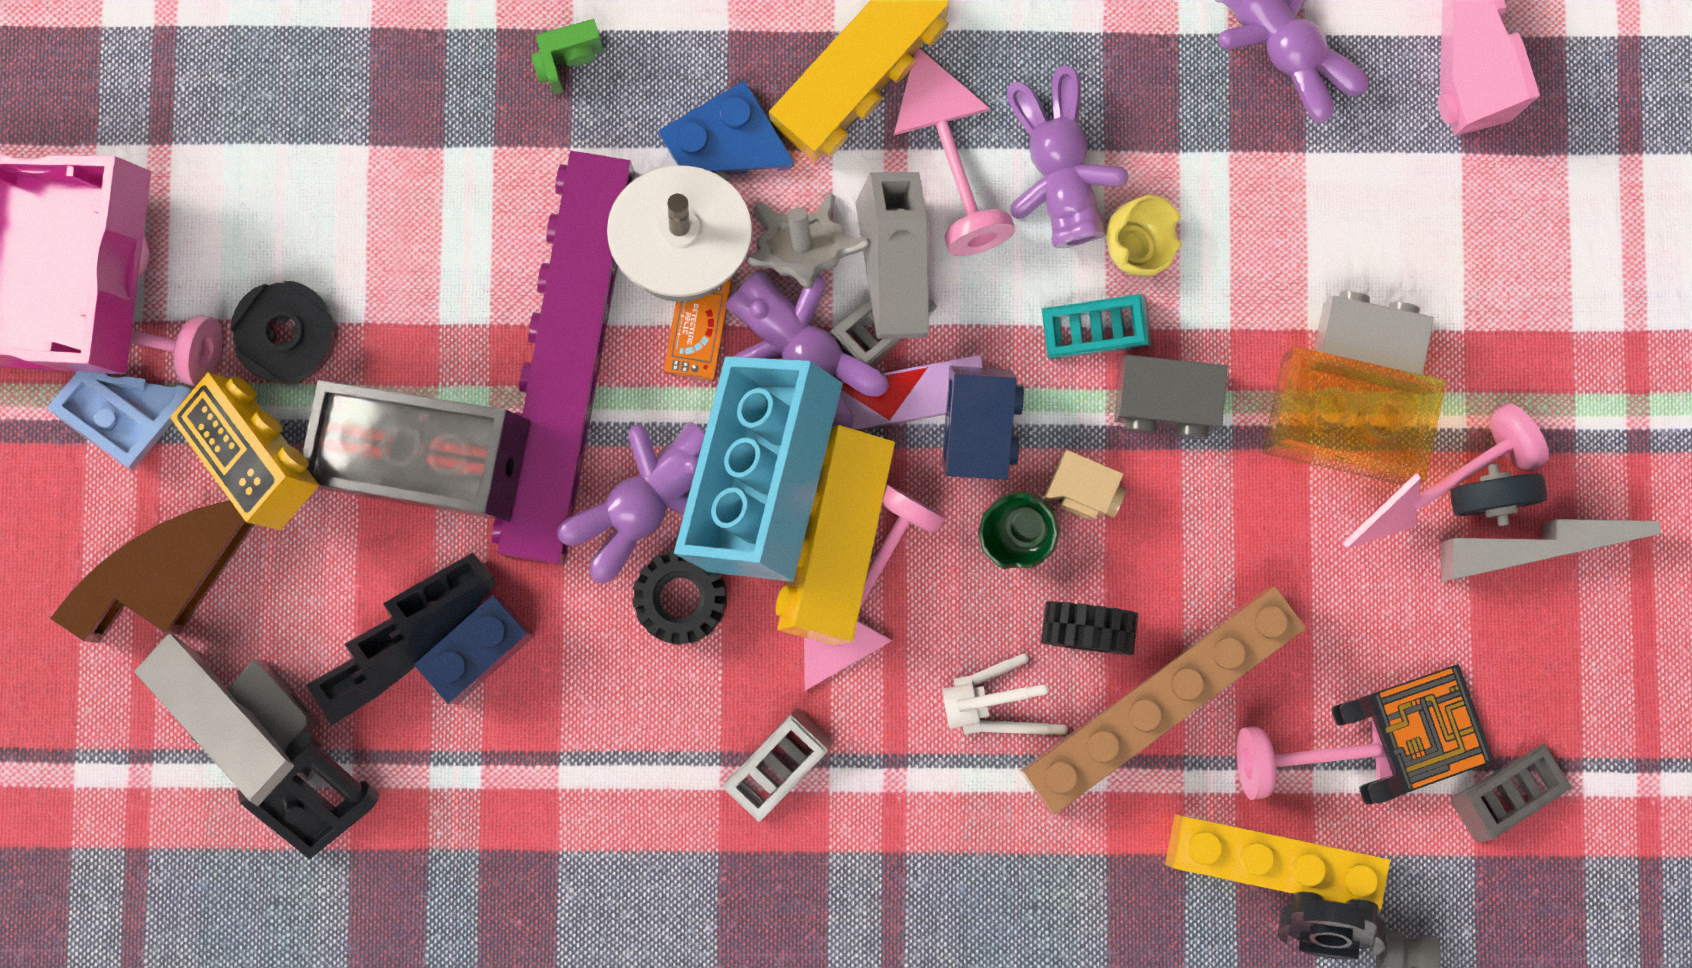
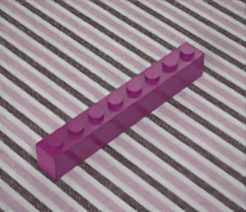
M570 150L568 164H560L558 168L555 193L562 195L559 214L551 213L548 221L546 242L553 244L550 264L542 263L539 271L537 292L543 293L544 297L541 313L533 312L529 325L528 341L535 343L532 363L524 362L520 375L519 391L526 393L523 413L515 412V414L529 419L530 425L510 522L495 519L492 530V543L499 544L497 553L505 557L565 566L568 545L563 544L558 539L557 528L564 520L574 515L618 268L609 248L607 235L608 219L617 197L633 181L635 171L631 160Z

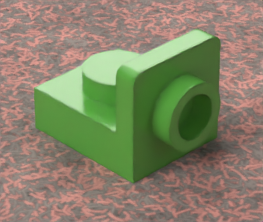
M594 18L535 35L540 51L532 53L531 57L539 82L549 81L554 95L563 93L564 89L557 65L566 63V66L569 67L580 66L594 60V54L604 52Z

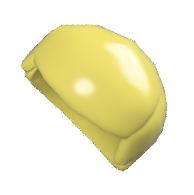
M1150 194L1121 205L1110 217L1107 226L1106 241L1111 260L1115 262L1119 269L1130 276L1147 278L1169 268L1176 252L1182 246V242L1176 236V224L1181 219L1179 211L1165 197Z

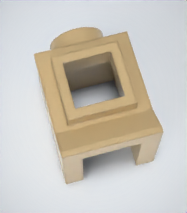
M1066 449L1065 453L1061 455L1043 499L1046 502L1062 501L1059 508L1091 522L1096 517L1102 518L1105 515L1115 518L1126 493V489L1119 487L1123 473Z

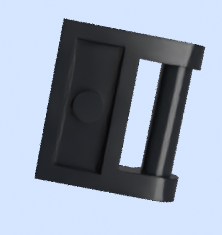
M302 732L291 740L286 752H284L295 766L259 806L250 802L240 790L237 791L239 803L310 860L367 814L377 803L379 793L368 782H358L321 750V743L309 732ZM306 766L309 767L340 793L345 800L335 807L297 774Z

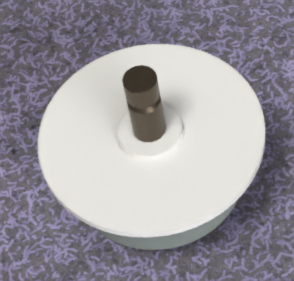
M668 166L643 174L632 181L620 193L610 211L607 235L609 248L616 264L631 281L658 298L685 302L697 300L713 293L737 272L750 248L752 226L750 214L743 198L725 179L698 167Z

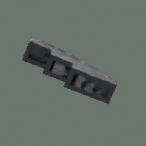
M474 553L465 556L384 602L383 605L390 618L345 643L352 659L306 685L331 726L378 697L415 668L414 664L463 622L492 590L496 582Z

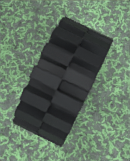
M669 551L668 554L658 555L653 558V561L648 566L645 565L641 569V574L638 580H635L633 586V608L636 610V617L640 624L652 636L676 645L692 644L700 641L705 636H709L715 631L714 628L718 623H721L724 617L725 606L727 607L726 587L720 574L707 572L675 555L674 551ZM676 578H685L694 582L700 593V602L697 609L685 618L669 616L663 610L660 603V594L663 587L669 581Z
M1046 601L1041 643L1084 651L1134 655L1139 613L1098 605Z

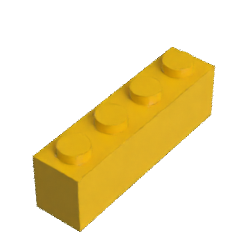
M870 0L769 111L771 125L814 163L824 153L829 157L834 155L847 140L849 133L845 130L855 118L859 116L862 120H865L881 102L883 97L879 92L891 79L895 83L900 82L911 70L916 62L912 57L915 51L924 42L928 46H932L943 35L949 26V22L945 19L948 16L950 2L947 0Z
M841 425L832 427L794 581H788L787 585L782 587L776 601V614L780 616L777 627L778 631L833 646L853 642L894 450V441Z
M1175 814L1165 865L1174 869L1293 894L1297 892H1313L1323 896L1326 901L1346 903L1351 899L1369 900L1377 904L1378 912H1381L1390 859Z

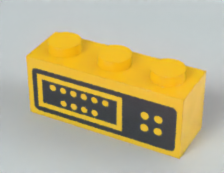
M207 372L170 418L247 523L281 530L319 487V484L307 470L309 466L307 459L298 450L289 446L280 434L283 430L280 423L270 414L264 412L255 401L257 397L255 390L239 377L232 376L228 379Z

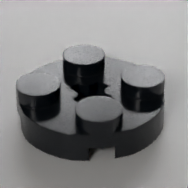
M295 281L276 282L271 285L263 284L249 291L241 299L233 313L231 330L233 331L236 356L250 372L264 380L294 385L301 383L305 378L317 373L330 358L335 346V338L338 334L337 323L333 319L327 303L309 287ZM290 319L293 320L295 326L292 331L296 334L294 339L290 343L284 341L280 345H275L274 340L277 335L271 330L273 325L277 321L285 325Z
M1297 892L1292 896V904L1285 906L1280 911L1278 937L1285 944H1287L1288 935L1299 940V951L1310 955L1342 960L1358 959L1359 949L1372 947V956L1378 955L1384 950L1386 923L1378 916V905L1369 900L1351 899L1346 903L1325 901L1323 896L1313 892Z

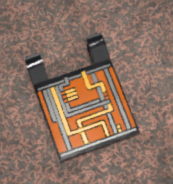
M1459 664L1333 706L1331 709L1337 726L1352 724L1372 716L1393 775L1368 782L1359 787L1365 805L1383 803L1408 792L1494 762Z

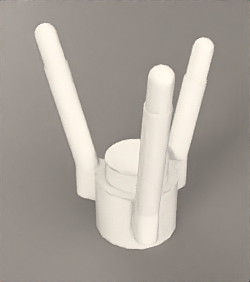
M1025 653L1009 660L1007 659L971 676L954 678V687L942 689L949 728L963 727L964 735L977 732L1065 735L1068 732V727L1061 724L979 719L989 717L988 706L1046 695L1049 692L1047 685L1024 687L985 695L984 686L974 688L976 685L1027 663L1029 656Z

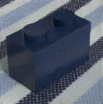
M949 366L941 464L946 476L1008 480L1009 465H1017L1019 458V435L1012 434L1013 416L1022 414L1024 386L1023 384H1016L1017 378L1010 369Z
M492 595L417 661L414 666L447 704L458 705L528 643L534 635L502 598Z

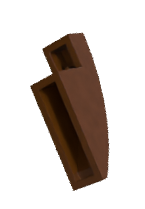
M230 500L197 508L162 522L130 540L99 563L70 592L50 619L84 642L100 643L126 606L163 632L180 634L255 524L247 523Z

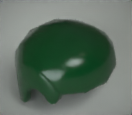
M1020 491L1000 496L985 510L979 526L978 536L983 553L1002 569H1029L1043 563L1055 551L1061 528L1056 510L1038 494Z

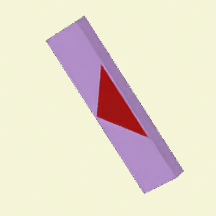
M981 355L883 373L888 380L889 386L888 390L880 396L864 395L844 381H840L843 383L840 395L851 409L853 416V426L851 429L863 431L946 415L949 366L983 368Z

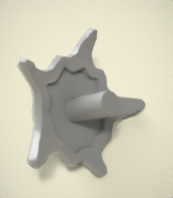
M831 192L824 199L820 209L809 215L803 208L792 209L787 215H783L773 211L767 205L757 202L754 207V213L765 226L766 232L757 240L759 251L757 254H749L747 263L752 267L776 270L781 276L794 277L804 288L811 289L819 273L836 267L839 260L845 256L866 250L870 240L867 237H847L844 227L831 221V213L835 202V196Z

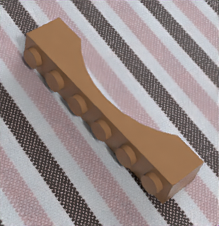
M1275 586L1264 589L1151 677L1081 727L1058 741L1019 770V772L1049 813L1057 814L1306 629L1305 625Z

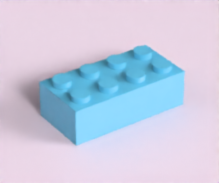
M725 356L676 542L675 555L711 573L794 581L843 383L812 361Z

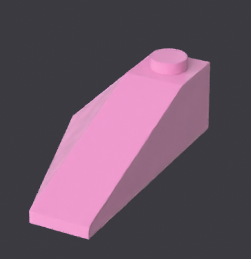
M1442 0L1441 94L1438 96V108L1445 124L1450 123L1454 137L1510 122L1540 96L1519 32L1508 35L1504 26L1503 14L1506 13L1507 9L1504 0Z

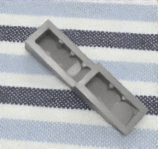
M1556 519L1542 523V540L1452 538L1441 542V582L1661 534L1660 521Z
M169 633L134 671L242 794L256 806L263 802L295 766L255 715L235 700L200 654Z

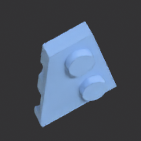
M76 372L47 406V409L133 472L173 424L170 418L171 415L192 390L180 385H176V388L151 384L147 383L145 379L129 376L116 378L108 376L106 373Z

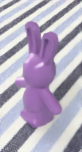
M1215 0L1229 7L1234 12L1239 24L1242 25L1222 31L1218 37L1220 47L1225 50H1231L1266 42L1271 63L1280 72L1291 76L1306 111L1315 122L1325 123L1332 117L1334 112L1333 99L1317 70L1327 77L1338 89L1349 96L1357 97L1367 90L1369 81L1364 71L1343 55L1330 49L1324 33L1316 24L1307 19L1296 18L1305 0Z
M1062 65L1056 69L1051 82L1054 119L1052 120L1048 119L1036 92L1029 85L1022 82H1014L1008 87L1007 98L1009 104L1030 135L1029 153L1031 161L1044 176L1013 201L1010 212L1014 218L1023 219L1046 201L1048 214L1051 218L1052 245L1055 248H1071L1106 236L1107 229L1097 207L1096 197L1091 185L1122 187L1127 183L1129 177L1127 171L1122 167L1083 164L1087 157L1088 143L1086 135L1078 123L1081 80L1074 68Z
M759 270L753 273L726 302V309L749 326L752 332L763 340L737 353L735 357L774 359L782 355L784 360L812 361L831 376H837L864 395L880 396L888 390V380L882 372L861 360L843 353L837 340L829 332L810 325L825 289V280L822 276H816L815 283L811 289L803 287L795 306L780 291L769 274L764 270ZM840 395L832 427L841 425L852 428L853 416L851 409Z
M687 422L672 443L664 447L657 456H655L646 427L640 424L631 427L628 437L640 476L631 477L619 482L612 489L605 502L567 518L557 528L558 539L563 544L572 546L581 545L612 526L615 528L614 532L591 560L589 573L595 582L607 583L619 574L637 540L652 534L660 527L665 517L666 507L684 515L689 497L686 493L691 489L705 432L693 422Z

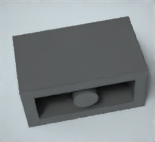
M1125 355L1119 363L1114 422L1126 423V431L1133 433L1156 434L1157 427L1176 428L1178 437L1207 439L1208 432L1215 433L1223 426L1228 365Z

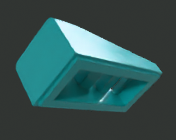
M1143 294L1041 308L1048 359L1152 347L1147 299ZM1122 310H1131L1134 336L1125 337ZM1110 312L1113 339L1104 340L1101 313ZM1089 314L1093 342L1084 343L1080 315ZM1069 317L1072 345L1063 346L1060 318Z

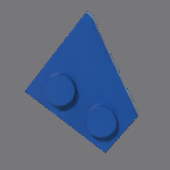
M745 80L658 130L660 138L677 166L698 167L712 173L724 172L728 175L748 173V170L778 168L779 171H784L794 167L793 159Z

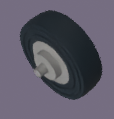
M1498 464L1488 465L1489 475L1479 477L1480 482L1457 486L1450 490L1452 509L1455 515L1467 516L1486 513V518L1497 517L1499 526L1509 525L1508 515L1518 513L1517 508L1542 503L1547 500V489L1542 474L1534 473L1511 476V472L1500 473Z

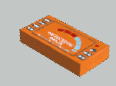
M727 280L720 288L703 298L676 302L664 366L665 374L715 382L727 314L725 304L730 297L731 280Z

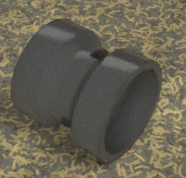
M1386 930L1385 948L1380 954L1376 955V968H1440L1441 952L1438 937L1419 934L1416 938L1410 939L1405 938L1401 932Z

